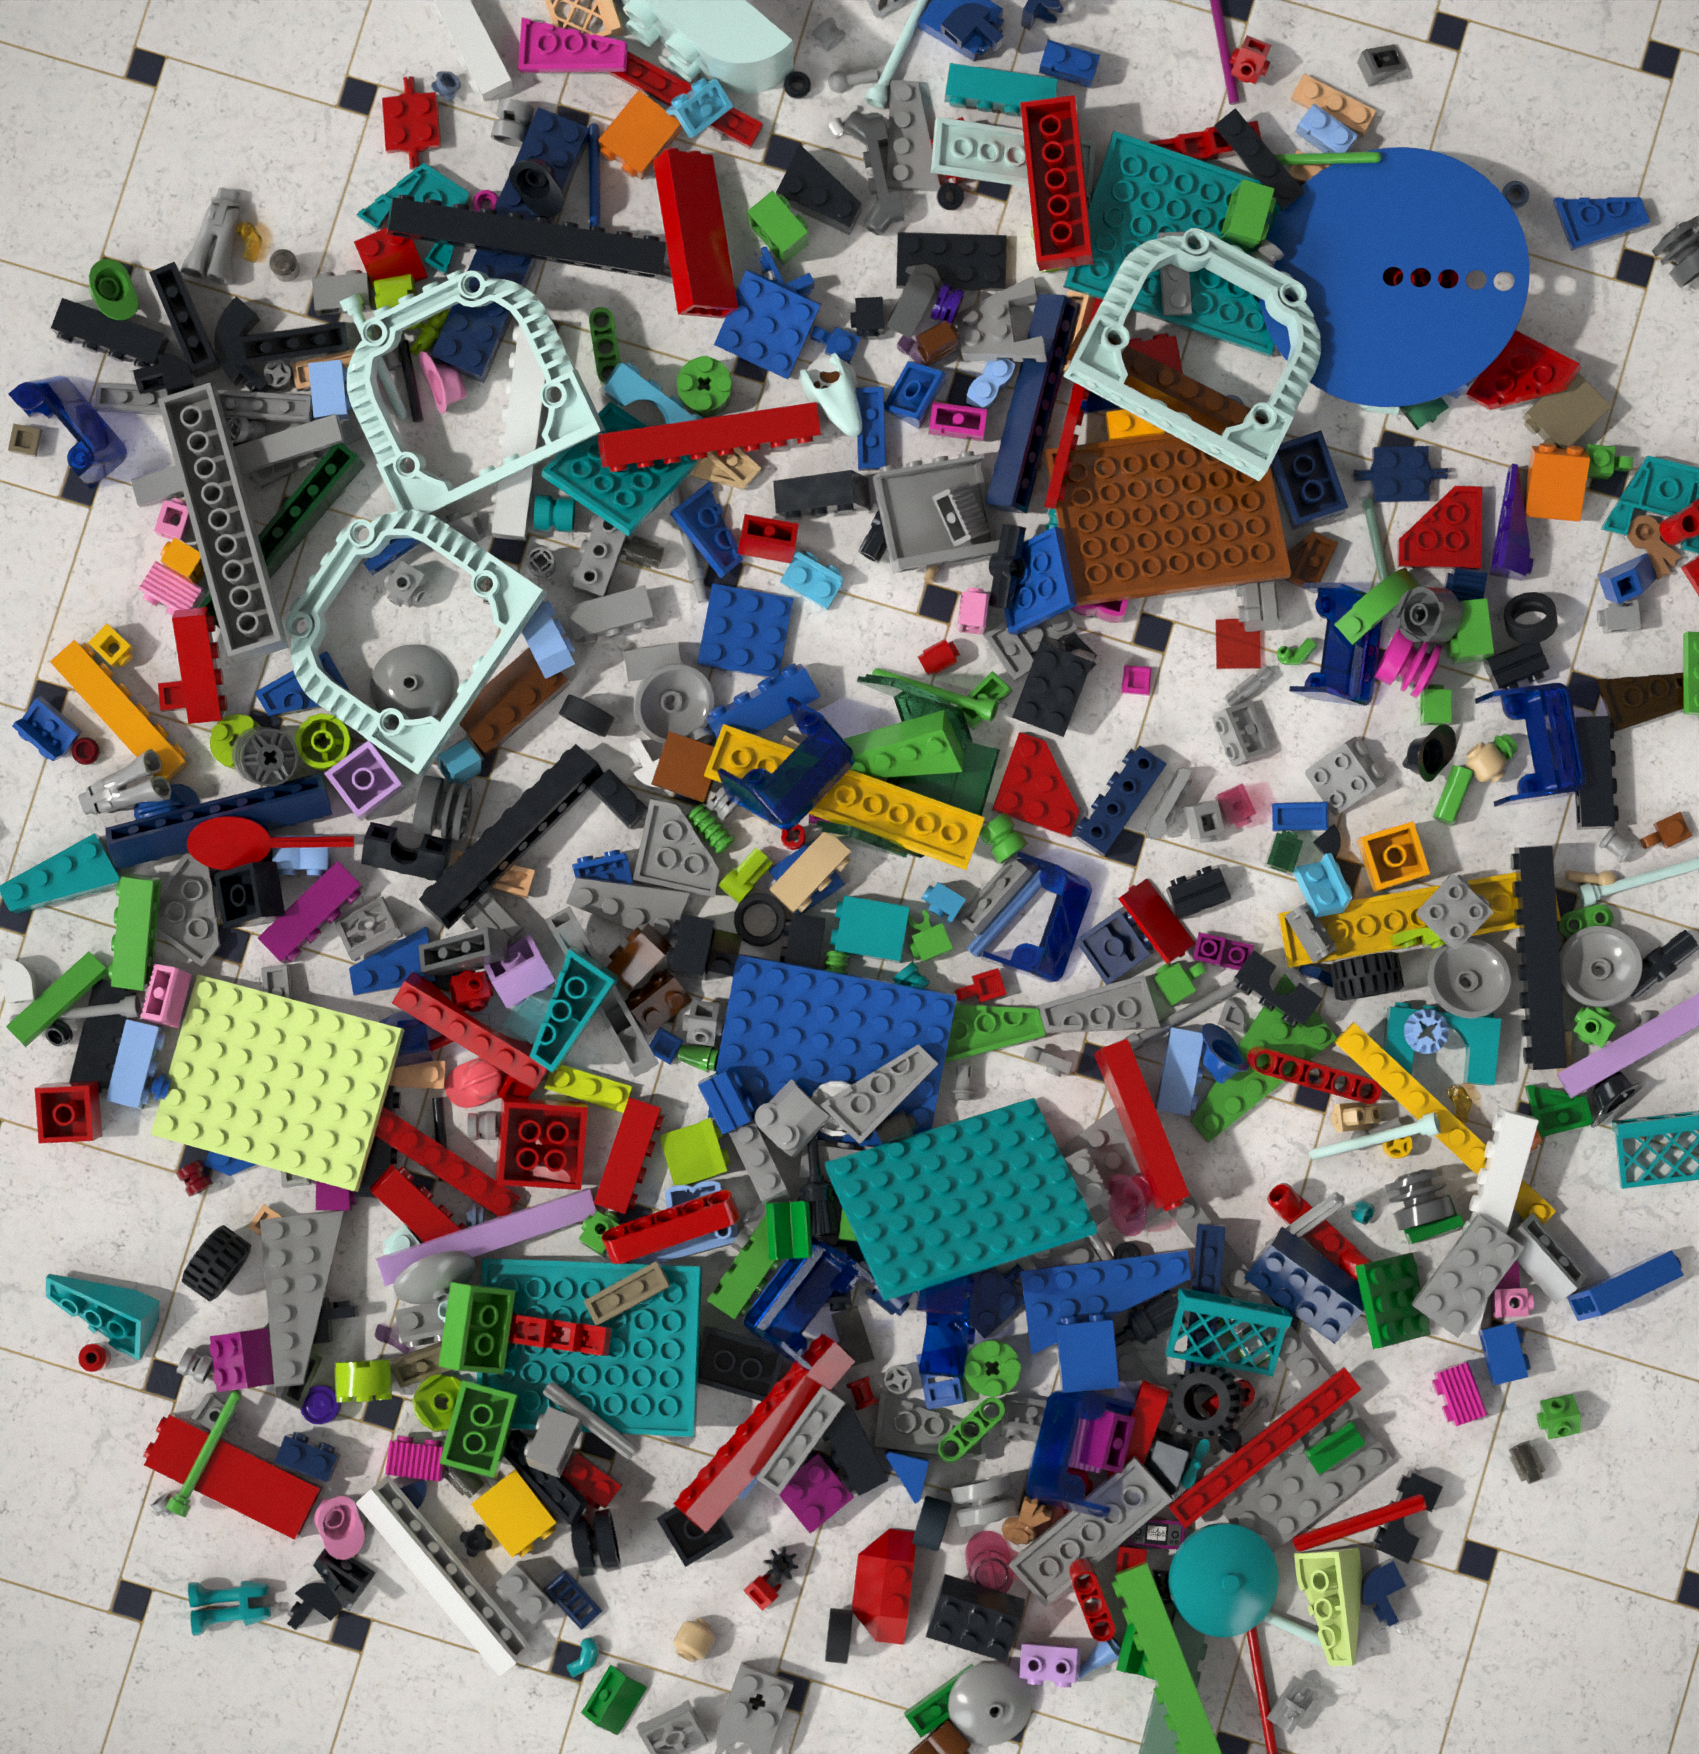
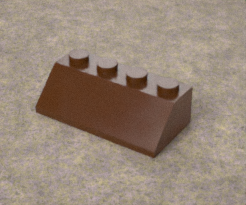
M529 647L485 685L459 725L488 757L570 685V682L561 671L545 679Z

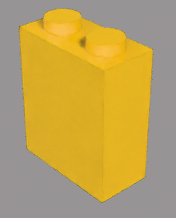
M516 1469L471 1504L511 1558L516 1554L522 1558L534 1548L531 1543L540 1536L544 1540L556 1531L553 1525L558 1520L529 1482Z

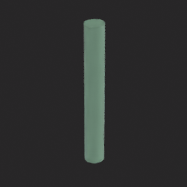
M1373 498L1363 500L1362 503L1379 581H1383L1390 575Z

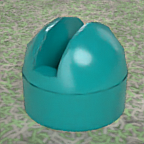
M1358 1201L1353 1204L1356 1209L1355 1211L1351 1210L1352 1218L1363 1225H1367L1374 1215L1375 1206L1366 1201Z

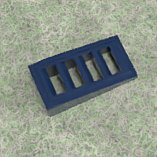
M567 1569L561 1572L544 1588L548 1595L581 1630L602 1612L601 1608ZM567 1581L570 1585L558 1594L555 1590L563 1582ZM574 1589L577 1593L565 1602L562 1598ZM582 1597L584 1602L573 1611L570 1606ZM589 1605L592 1610L580 1620L577 1615Z

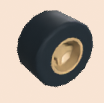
M931 1496L925 1497L912 1544L933 1551L939 1550L952 1507L950 1502Z

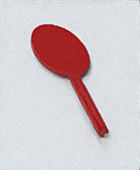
M221 816L203 821L192 829L187 839L188 851L196 861L219 870H228L251 862H260L267 856L270 848L354 847V836L270 837L267 830L259 823L238 816Z

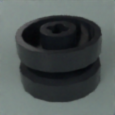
M610 1508L595 1511L593 1530L590 1520L585 1513L581 1515L577 1524L571 1525L572 1547L581 1577L597 1573V1556H600L602 1567L606 1572L621 1569L618 1541Z

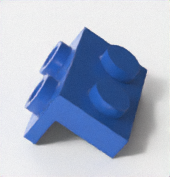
M42 696L37 697L22 719L15 721L12 725L22 739L33 744L44 758L51 761L64 757L82 733L77 726Z
M620 850L605 852L604 857L594 859L593 855L577 858L576 864H572L575 879L578 876L633 884L628 856L626 853L621 854Z

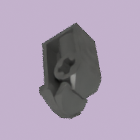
M928 264L907 266L905 272L910 274V277L886 323L887 327L909 338H912L935 292V288L941 290L944 285L937 270Z

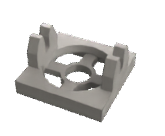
M383 896L334 922L346 951L354 962L360 960V956L396 937L399 939L404 936ZM387 921L385 929L375 934L374 931L377 926ZM373 922L368 929L360 930L363 924ZM359 935L367 937L366 940L360 943H355L351 940Z
M689 1699L682 1702V1705L647 1722L643 1721L636 1726L638 1734L650 1754H684L709 1742ZM679 1719L690 1722L683 1727H673L671 1724ZM663 1728L665 1731L662 1737L653 1740V1733ZM680 1733L677 1739L672 1741L666 1740L670 1734Z

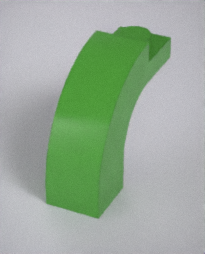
M1402 568L1388 576L1365 594L1334 625L1352 645H1355L1381 620L1397 609L1398 602L1405 592L1422 585L1406 568Z

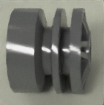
M1699 216L1674 227L1662 237L1659 244L1652 250L1655 256H1659L1665 251L1669 252L1660 261L1662 265L1675 260L1677 265L1671 270L1669 275L1679 288H1682L1699 276V231H1694L1699 226Z
M256 726L246 729L237 737L232 747V761L235 770L242 778L261 786L273 787L286 782L293 775L298 766V751L296 744L288 734L278 729ZM264 752L271 753V762L265 761Z
M425 775L421 782L415 805L413 831L432 835L437 824H440L442 838H447L451 827H453L452 839L460 841L471 817L473 806L472 785L464 783L460 795H458V782L453 781L449 791L444 792V780L442 778Z
M1441 1168L1437 1170L1422 1169L1405 1174L1385 1185L1386 1192L1399 1189L1401 1194L1389 1198L1390 1203L1403 1202L1404 1208L1393 1213L1399 1231L1455 1214L1450 1197H1437L1435 1193L1444 1188L1446 1183L1432 1184V1178L1443 1175Z

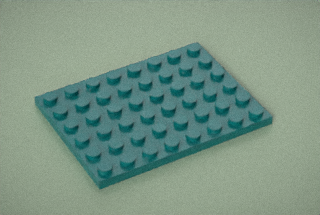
M1113 131L1088 207L1094 264L1069 267L1063 287L1094 298L1104 299L1125 258L1143 243L1158 239L1159 233L1186 232L1191 228H1198L1205 232H1212L1220 238L1232 191L1243 179L1260 183L1256 179ZM1276 203L1272 214H1268L1265 222L1269 224L1266 238L1281 211ZM1188 243L1189 247L1198 250L1196 245ZM1255 246L1250 251V253L1246 251L1244 252L1250 255L1253 251H1257L1259 246ZM1160 268L1151 272L1144 281L1130 309L1267 357L1272 355L1275 345L1264 322L1259 297L1205 268L1189 272L1191 315L1163 316Z
M1035 1098L825 1162V1169L884 1301L1097 1234V1226Z
M482 1258L481 1285L516 1290L512 1314L595 1325L584 1300L643 1269L648 1264ZM661 1265L671 1287L599 1325L612 1328L608 1356L508 1342L504 1374L477 1372V1384L520 1395L511 1429L536 1430V1424L540 1415H545L548 1407L568 1414L543 1393L550 1382H555L621 1434L696 1437L702 1267ZM581 1424V1432H592Z

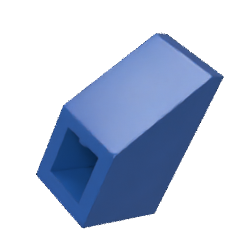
M1647 553L1597 574L1605 599L1617 604L1643 594L1657 579Z

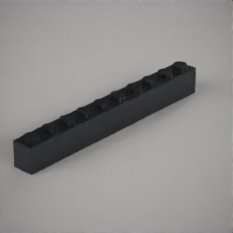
M398 195V198L393 197L391 201L387 235L659 279L662 276L666 242H660V238L656 236L644 235L642 239L633 237V233L627 231H617L616 234L605 233L606 229L602 227L590 226L589 230L578 228L579 224L572 222H562V225L551 224L552 220L548 218L536 217L535 221L524 219V215L518 213H508V216L497 215L496 210L481 208L480 212L469 210L470 207L464 204H453V207L442 206L441 201L426 199L425 203L414 201L415 197L409 195Z

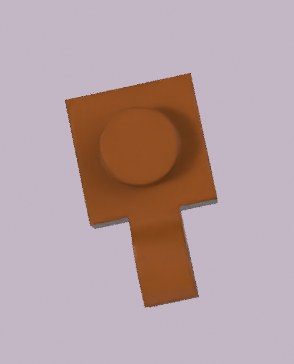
M1678 812L1654 823L1653 825L1657 832L1640 839V842L1644 849L1659 842H1662L1666 849L1692 837L1681 812Z

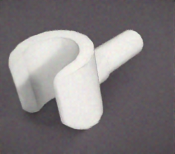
M856 105L840 118H835L831 121L828 131L833 139H837L846 133L843 124H845L852 112L859 111Z

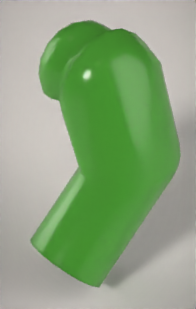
M1307 637L1299 648L1280 647L1277 650V658L1284 665H1301L1317 648V644Z

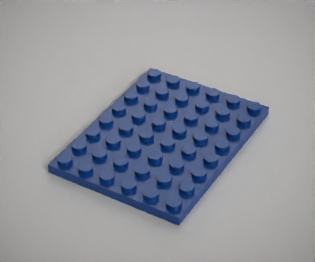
M738 954L716 1072L727 1067L730 1068L732 1073L737 1071L743 1083L740 1090L744 1098L747 1096L751 1098L757 1111L761 1105L769 1103L791 1079H794L797 1085L811 1098L813 1092L821 1084L831 1080H842L853 1085L919 1044L938 1065L860 1144L849 1133L844 1136H830L819 1130L817 1137L856 1146L876 1147L931 1130L957 995ZM709 1109L707 1117L714 1118ZM756 1111L752 1112V1114H753V1116H754V1117H753V1120H754V1118H755V1113H756Z

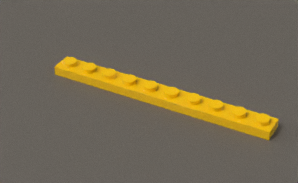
M1352 1022L1334 1042L1417 1120L1423 1118L1424 1114L1435 1112L1441 1129V1133L1435 1136L1478 1176L1480 1169L1485 1168L1487 1157L1484 1156L1486 1145L1356 1023ZM1522 1179L1514 1210L1523 1218L1533 1213L1544 1225L1556 1210Z

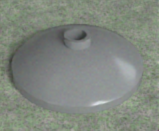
M403 645L390 650L378 661L372 672L370 691L373 702L380 713L385 709L394 708L404 712L409 717V720L422 719L429 716L438 718L450 703L453 693V679L448 665L435 651L421 645ZM413 679L415 684L413 687L407 688L405 687V681ZM397 716L389 719V721L399 725V718Z
M681 663L660 666L642 680L636 691L633 707L635 719L641 730L656 742L665 744L669 731L689 738L690 734L695 730L708 725L705 718L714 709V693L711 684L700 671L692 666ZM672 695V700L669 703H665V698Z
M1607 926L1584 928L1573 934L1560 951L1561 984L1572 998L1584 1005L1591 1007L1616 1005L1627 999L1640 982L1642 974L1640 952L1636 944L1625 933ZM1597 968H1601L1605 973L1598 976L1594 971Z
M1468 938L1457 950H1453L1447 944H1444L1436 951L1428 966L1427 981L1432 996L1443 1009L1463 1018H1480L1496 1011L1505 1001L1510 990L1511 975L1506 960L1496 948L1482 940ZM1461 981H1467L1469 987H1463Z
M446 1251L430 1255L413 1263L399 1274L393 1285L395 1294L400 1300L411 1304L444 1302L449 1297L450 1283L467 1284L475 1271V1263L471 1255L462 1251Z
M996 1662L978 1664L965 1671L954 1683L948 1699V1712L952 1724L966 1740L984 1746L998 1745L1015 1737L1026 1725L1032 1708L1031 1692L1026 1681L1023 1678H1019L1020 1673L1012 1667ZM998 1707V1711L995 1714H990L991 1708Z

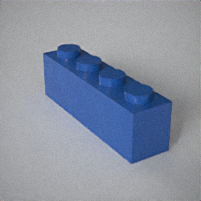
M795 663L788 665L782 669L781 675L774 679L772 677L766 678L757 684L758 688L749 693L744 691L733 698L734 702L727 706L719 705L709 712L710 715L705 719L716 738L718 739L723 724L755 735L821 697L805 667L801 663L798 665Z

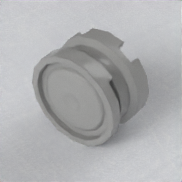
M724 784L715 794L714 798L708 802L706 807L711 811L715 810L718 813L717 817L724 821L738 808L748 792Z

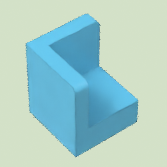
M464 740L438 755V769L450 785L453 781L458 782L460 785L481 773L482 759L470 743Z

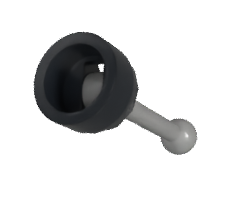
M1261 1397L1258 1400V1405L1237 1429L1232 1428L1217 1437V1442L1225 1451L1234 1453L1240 1447L1242 1442L1240 1433L1262 1408H1266L1269 1405L1268 1399Z

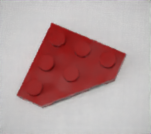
M1515 330L1506 347L1477 377L1466 395L1468 399L1488 410H1493L1564 391L1582 368L1580 363Z
M1454 486L1398 539L1397 567L1435 569L1460 567L1480 570L1482 551V486Z
M1019 732L992 811L1000 814L1006 812L1011 818L1070 838L1079 809L1046 741Z

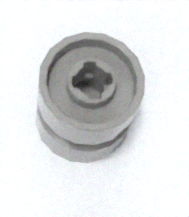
M501 98L496 112L499 120L494 121L491 138L506 145L521 147L528 132L526 125H529L532 120L534 107L519 100Z

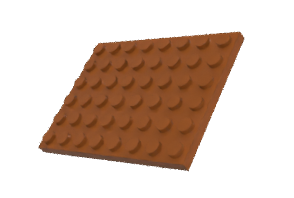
M1170 433L1076 445L1075 451L1070 450L1068 459L1073 460L1069 476H1063L1062 484L1067 485L1063 501H1057L1055 513L1058 528H1062L1077 600L1076 606L1290 578L1291 569L1270 467L1262 479L1258 481ZM1058 448L1045 450L1049 480L1051 479Z

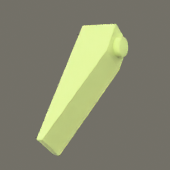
M1339 1548L1295 1553L1297 1583L1300 1590L1305 1591L1310 1606L1307 1608L1310 1616L1314 1615L1319 1627L1318 1637L1329 1666L1356 1665L1362 1586L1359 1548Z

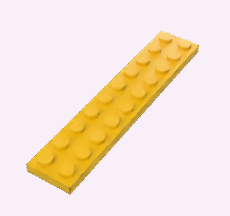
M725 724L722 726L704 774L707 778L967 870L985 819L982 816Z
M1516 872L1467 880L1470 884L1469 888L1476 895H1482L1491 904L1489 908L1494 911L1471 936L1519 928V925L1516 926L1514 921V910L1518 909V899L1513 897L1512 883L1516 881ZM1441 885L1351 900L1343 913L1318 917L1337 949L1314 963L1285 917L1291 911L1278 913L1287 968L1402 949L1401 945L1393 947L1389 937L1411 929L1429 928L1418 918L1417 910ZM1556 897L1557 922H1558V921H1561V919H1560V913H1559V908H1558V903H1557V897ZM1419 937L1416 938L1417 944L1409 947L1422 945Z

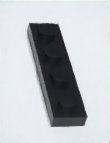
M1236 108L1214 125L1217 132L1261 185L1274 188L1272 197L1276 198V204L1282 211L1304 195L1305 192Z
M519 1429L511 1431L503 1456L569 1525L577 1524L588 1501L562 1474L559 1478L530 1467L524 1455L529 1439Z

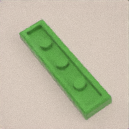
M88 951L14 1018L6 1028L27 1047L109 971Z

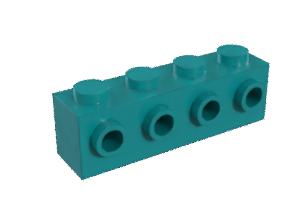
M950 63L944 102L949 103L950 106L955 108H965L967 105L976 107L977 110L982 112H992L994 109L1003 111L1004 114L1009 116H1019L1021 113L1020 102L1055 98L1058 79Z

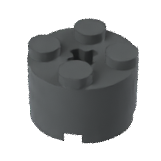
M1421 586L1408 590L1400 598L1396 610L1397 618H1400L1402 626L1399 627L1400 631L1407 639L1413 642L1450 641L1459 628L1464 606L1461 601H1458L1452 591L1444 587Z

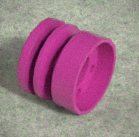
M1398 627L1379 663L1374 678L1391 685L1400 676L1403 678L1400 691L1404 692L1410 682H1412L1414 685L1410 696L1417 698L1420 692L1428 686L1438 667L1442 646L1436 643L1431 652L1427 653L1426 650L1430 642H1422L1417 648L1413 646L1414 642L1407 639Z

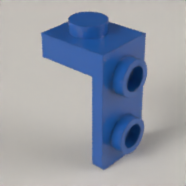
M767 246L761 248L762 256L759 257V261L765 273L770 271L775 282L804 296H809L812 293L814 281L810 273L785 284Z

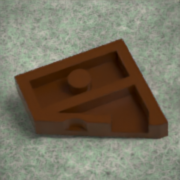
M1314 531L1287 552L1291 576L1283 580L1315 594L1338 542Z

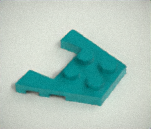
M423 163L396 183L397 185L387 193L376 198L375 202L367 208L360 210L356 216L378 231L389 216L393 197L398 198V195H409L415 197L414 201L424 203L426 199L441 201L442 206L453 207V204L467 205L470 194L435 169ZM435 243L424 259L425 263L446 276L455 246Z
M1649 455L1646 456L1603 523L1601 530L1626 536L1633 509L1666 517L1676 514L1699 498V468ZM1699 535L1684 540L1680 550L1699 554Z

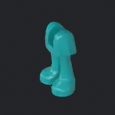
M241 1581L240 1587L213 1590L205 1589L199 1582H189L188 1598L191 1608L239 1601L238 1607L191 1610L192 1635L199 1636L204 1634L207 1627L215 1623L243 1620L245 1626L269 1618L271 1616L270 1606L248 1608V1598L269 1595V1586L259 1582Z

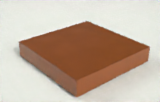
M669 731L651 785L704 802L712 780L705 777L704 774L714 747Z

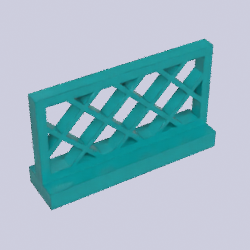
M1699 1110L1612 1121L1621 1189L1699 1180V1165L1692 1174H1684L1678 1169L1688 1156L1699 1164V1160L1691 1154L1692 1150L1699 1143V1135L1695 1132V1130H1699ZM1690 1131L1696 1138L1686 1150L1676 1142V1139L1682 1132ZM1669 1133H1675L1672 1137H1669L1667 1135ZM1662 1134L1669 1141L1658 1153L1648 1143L1655 1135ZM1647 1136V1138L1644 1141L1639 1138ZM1635 1138L1641 1143L1632 1156L1624 1151L1623 1139ZM1672 1144L1684 1152L1674 1165L1663 1157ZM1645 1147L1656 1155L1647 1168L1635 1160ZM1624 1155H1625L1627 1158H1629V1160H1628L1626 1163H1625ZM1661 1159L1671 1169L1665 1177L1657 1178L1650 1171ZM1634 1162L1644 1172L1637 1180L1627 1181L1626 1170ZM1675 1171H1677L1680 1174L1672 1176L1675 1173ZM1648 1174L1652 1177L1651 1179L1645 1178Z
M1179 1288L1177 1296L1179 1303L1165 1352L1167 1357L1274 1376L1286 1327L1290 1328L1292 1316L1287 1309ZM1184 1311L1195 1312L1200 1320L1185 1328L1182 1323ZM1214 1317H1222L1226 1325L1212 1333L1206 1322ZM1241 1322L1250 1323L1253 1330L1239 1338L1233 1327ZM1204 1325L1210 1335L1195 1344L1189 1333ZM1268 1327L1278 1328L1276 1337L1265 1343L1260 1332ZM1231 1330L1236 1341L1222 1349L1216 1338ZM1186 1335L1193 1344V1346L1183 1352L1174 1350L1176 1341ZM1257 1335L1263 1345L1248 1353L1242 1343ZM1213 1340L1220 1351L1210 1357L1203 1356L1199 1349ZM1240 1345L1246 1356L1237 1362L1230 1361L1226 1353ZM1267 1350L1270 1355L1268 1367L1256 1366L1252 1359Z

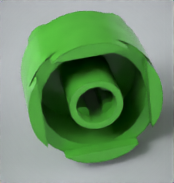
M701 356L692 359L682 367L677 378L679 399L684 403V408L691 414L695 412L700 416H716L723 412L731 401L733 389L730 373L723 363L714 358ZM709 383L710 390L702 389L700 391V384L706 385Z
M981 1341L975 1344L965 1357V1378L968 1384L982 1395L996 1397L1006 1394L1016 1385L1020 1376L1021 1366L1016 1352L1002 1341ZM988 1361L990 1363L995 1361L999 1363L996 1367L999 1372L996 1375L994 1373L989 1375L985 1373L987 1371L985 1364Z

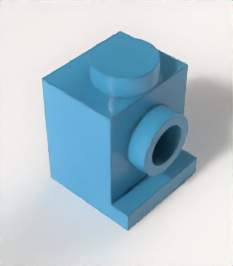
M937 882L935 887L929 885L921 898L930 905L928 908L930 912L940 918L944 914L948 916L946 922L950 925L966 901L964 897Z

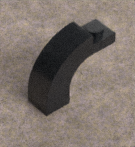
M236 296L225 308L217 323L215 331L216 355L222 369L236 386L244 378L245 380L242 383L251 392L267 393L271 389L270 385L247 364L235 365L231 337L247 335L260 321L257 314Z

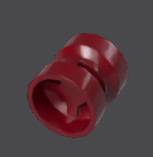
M201 1160L192 1162L176 1172L179 1180L185 1182V1191L189 1197L199 1194L214 1184L211 1178L203 1172L204 1165Z

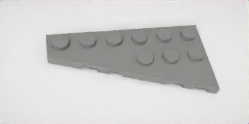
M344 1211L260 1220L275 1388L304 1385Z

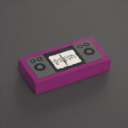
M1149 1519L1127 1538V1546L1178 1550L1184 1541L1185 1528L1179 1521Z

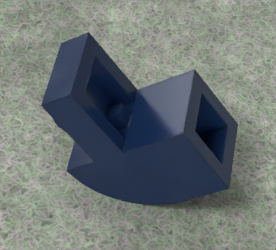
M968 3L957 7L941 24L940 32L960 50L975 34L994 51L999 49L1004 39L1002 29L995 22L990 21L989 23L987 21L990 18L991 10L977 3Z
M1388 1559L1371 1568L1364 1575L1361 1586L1362 1604L1367 1607L1375 1603L1376 1606L1372 1610L1379 1623L1384 1621L1389 1627L1398 1623L1399 1620L1386 1596L1406 1587L1393 1560Z

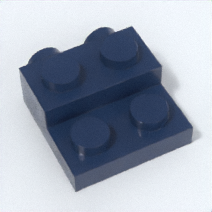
M1125 907L1118 909L1075 940L1106 985H1109L1155 953L1152 943L1141 932Z

